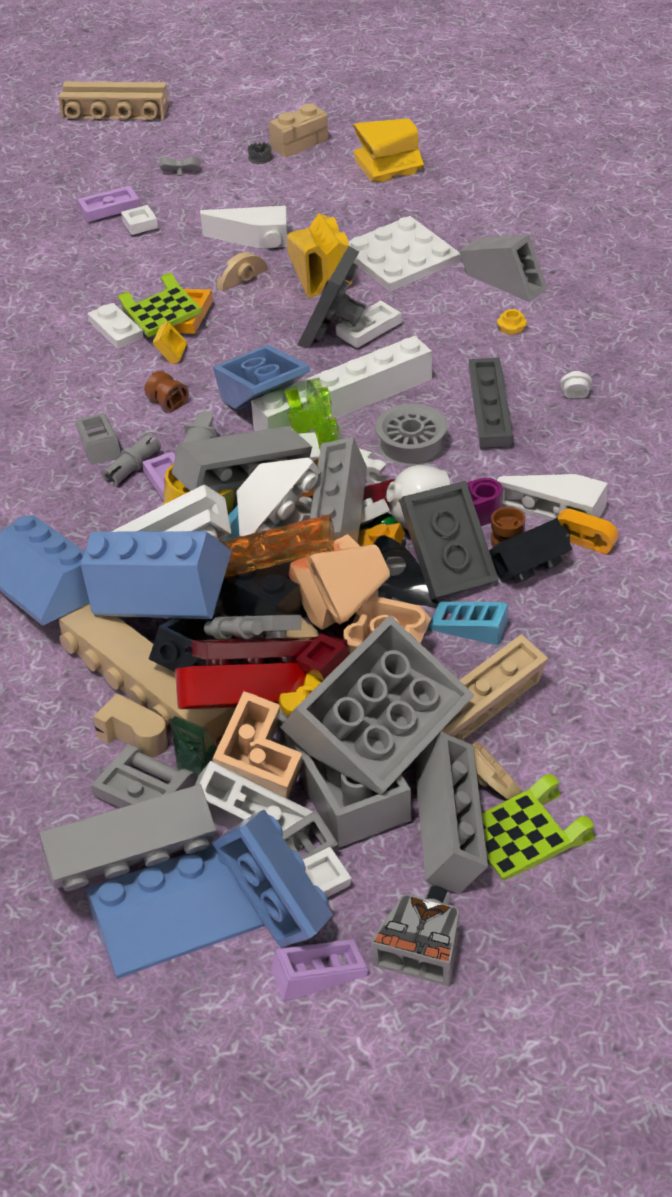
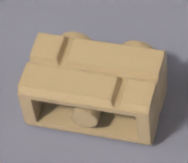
M310 103L302 105L299 110L292 113L284 112L279 114L277 119L268 122L269 142L272 149L286 158L313 147L316 143L320 144L329 140L328 116L325 111Z

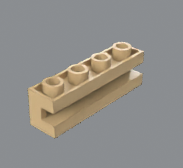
M64 81L62 86L63 92H60L58 97L62 119L164 120L169 104L166 82Z

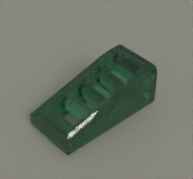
M174 716L170 723L177 769L185 768L196 773L197 781L206 765L210 761L213 762L217 748L208 729Z

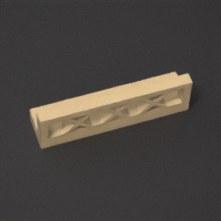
M520 634L460 679L474 696L440 732L464 740L540 681L548 658L526 637Z

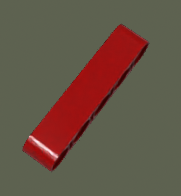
M298 663L175 669L178 709L183 710L237 707L244 691L279 704L280 694L296 692L299 687L304 686L305 677L309 673L302 670Z

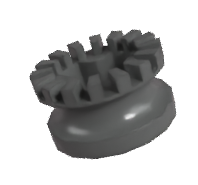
M255 142L248 146V160L251 163L265 164L272 160V147L269 143L265 144L263 142L261 144L259 142L257 144Z

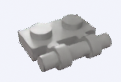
M301 615L216 617L213 621L205 623L204 631L207 635L213 636L216 639H229L233 635L238 639L262 638V631L264 632V638H286V630H301Z

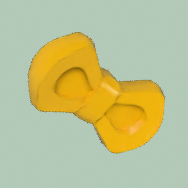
M307 674L304 686L299 687L296 692L280 694L279 705L282 713L288 718L295 708L323 680Z

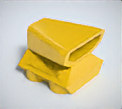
M409 118L353 124L355 133L363 146L353 151L355 161L371 182H385L396 175H413L423 168L424 163L419 151L418 129Z
M321 213L317 214L309 228L293 231L287 235L288 256L308 298L322 293L326 282L329 281L349 246L347 236L344 232L339 231L336 219Z

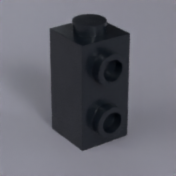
M555 518L497 544L489 552L500 581L504 583L513 578L515 583L518 584L534 576L533 569L543 565L546 571L563 563L562 556L573 548L570 544L568 531L560 524L558 518Z

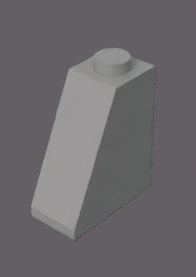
M529 234L476 238L459 250L467 275L528 302H531L548 289Z

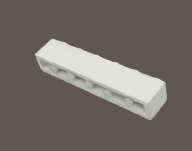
M412 336L251 400L254 430L260 431L290 426L300 434L432 380V351L416 336Z

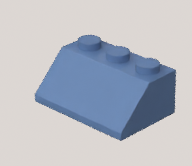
M265 809L223 834L213 841L212 844L276 943L282 948L310 939L318 933L333 914L327 907L329 903L325 893L318 886L313 885L305 873L306 866L303 859L297 852L291 850L283 839V830L279 822L273 816L268 815Z

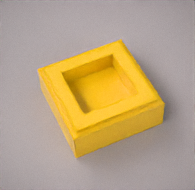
M167 321L160 325L152 344L170 363L176 364L182 358L187 341Z

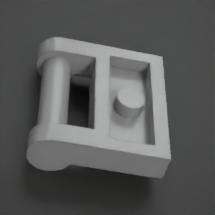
M130 744L124 748L93 782L91 787L94 796L122 808L192 787L196 783V773L185 768L181 770L173 768L143 754L141 748ZM137 767V768H139V769H141V770H143V771H145V772H148V773H150V774H152V775H154V776H156V777H158V778H161V779H163V780L169 782V784L164 783V782H162V781H160V780H158V779H156V778H153V777H151V776H149V775H147V774H145V773H143V772H140V771H138V770H136V769H134V768Z

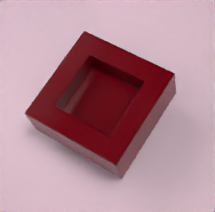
M321 633L295 660L302 670L324 681L350 655V652L346 645Z

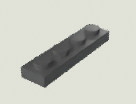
M500 357L469 359L468 369L480 448L512 446L513 435Z

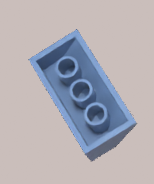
M35 515L19 517L13 524L3 528L0 533V592L44 626L90 603L81 568L85 551Z
M207 531L91 532L81 562L91 611L96 616L212 619L231 550Z
M210 845L199 852L184 854L86 888L92 919L117 979L265 926L214 845Z

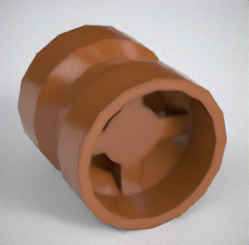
M164 371L153 373L148 378L144 388L147 398L155 403H159L168 412H173L185 405L189 395L186 385L178 380H174L171 375Z
M503 507L493 512L491 515V529L493 530L491 533L492 547L524 533L526 516L521 510L514 507Z

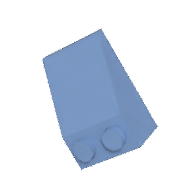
M268 344L213 367L222 402L234 409L248 408L252 406L251 400L292 385L311 371L308 364Z

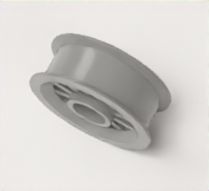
M402 404L394 406L383 412L376 421L375 430L380 438L378 443L379 450L386 459L401 465L412 466L431 462L439 457L445 448L443 437L447 431V421L441 412L427 405Z

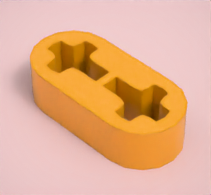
M564 509L556 517L560 524L568 531L570 543L607 554L619 538L617 528L607 520L574 509Z

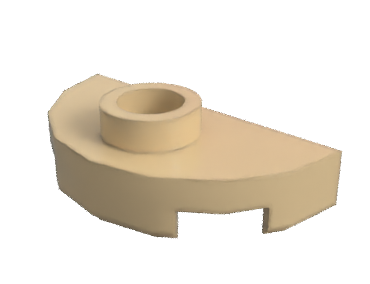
M250 252L235 255L227 261L228 267L225 269L222 277L218 276L217 288L224 292L244 281H249L268 270L266 262L258 255L251 254Z
M474 742L472 745L478 783L484 787L490 785L508 800L522 793L523 789L482 743Z

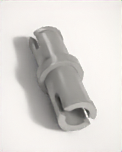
M146 433L131 448L126 447L122 450L120 457L102 471L104 480L107 482L113 477L109 484L117 487L133 471L138 472L143 467L142 462L161 449V443L158 438H155L150 443L149 440L154 435Z

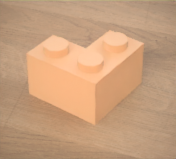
M244 691L214 754L213 762L288 799L300 772L302 753L271 741L279 724L280 705Z

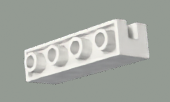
M205 484L111 531H207L217 540L231 535L225 497Z

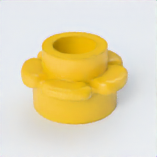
M509 309L499 316L497 325L503 333L514 335L524 330L527 320L520 311Z

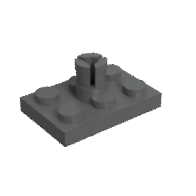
M348 246L330 277L297 345L303 348H310L314 340L320 342L328 327L324 322L329 325L334 316L349 322L354 327L356 326L366 304L358 302L345 293L349 282L352 281L359 265L354 263L359 251Z
M466 481L403 496L399 499L431 600L471 590L499 580Z

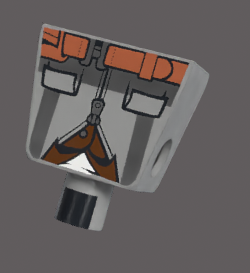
M431 886L428 888L425 898L409 894L401 896L371 942L372 966L450 987L460 933V910L455 906L449 905L451 900L450 893L442 887Z

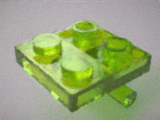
M320 377L307 380L306 399L308 405L302 406L297 387H289L284 390L290 409L287 414L290 426L294 431L300 434L309 433L310 429H314L320 449L322 443L340 440L336 417L330 418V415H332V400L328 386L322 387Z

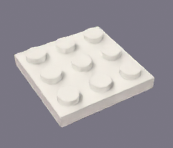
M411 216L403 217L396 222L379 227L372 232L354 237L348 241L350 247L359 251L354 263L359 265L361 270L389 292L461 262L460 253Z

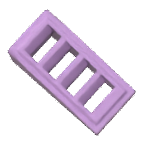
M355 939L275 949L271 971L283 1001L359 979L368 974L367 965ZM344 954L348 965L341 966L337 955ZM328 959L331 967L325 968L322 960ZM311 964L313 970H307L305 965Z

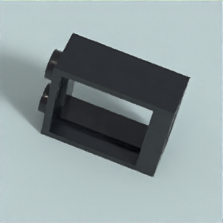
M213 614L212 619L174 618L159 626L149 660L175 672V669L183 667L208 666L206 665V659L192 656V652L188 651L187 647H192L193 640H224L209 636L204 631V625L207 621H213L216 617L220 616ZM233 635V636H232L231 638H229V639H238V638H236V637ZM229 659V665H244L241 664V659Z

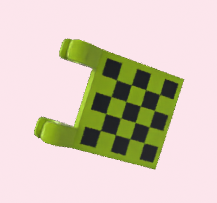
M171 272L160 276L165 286L163 287L164 291L135 303L129 291L117 295L122 304L121 309L132 318L148 338L157 334L160 325L167 321L172 326H175L202 314L199 305L177 283Z
M553 774L544 775L530 789L481 813L487 861L502 881L525 872L572 847H580L595 839V835L592 832L594 823L587 816L577 818L563 831L542 804L560 797V791L557 789L560 783Z

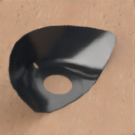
M385 535L379 536L373 544L380 549L384 560L386 561L392 556H399L404 559L406 567L401 574L390 575L378 588V597L391 600L394 597L405 603L437 608L438 601L437 599L431 600L421 568L413 555L393 538Z

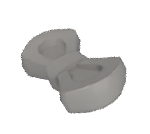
M195 156L184 160L161 157L159 167L164 171L177 170V176H182L183 170H199L200 160Z

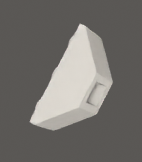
M307 457L259 464L237 490L240 540L251 551L254 546L273 533V528L281 519L285 520L291 515L296 506L295 502L304 492H309L315 486L321 471L314 461Z

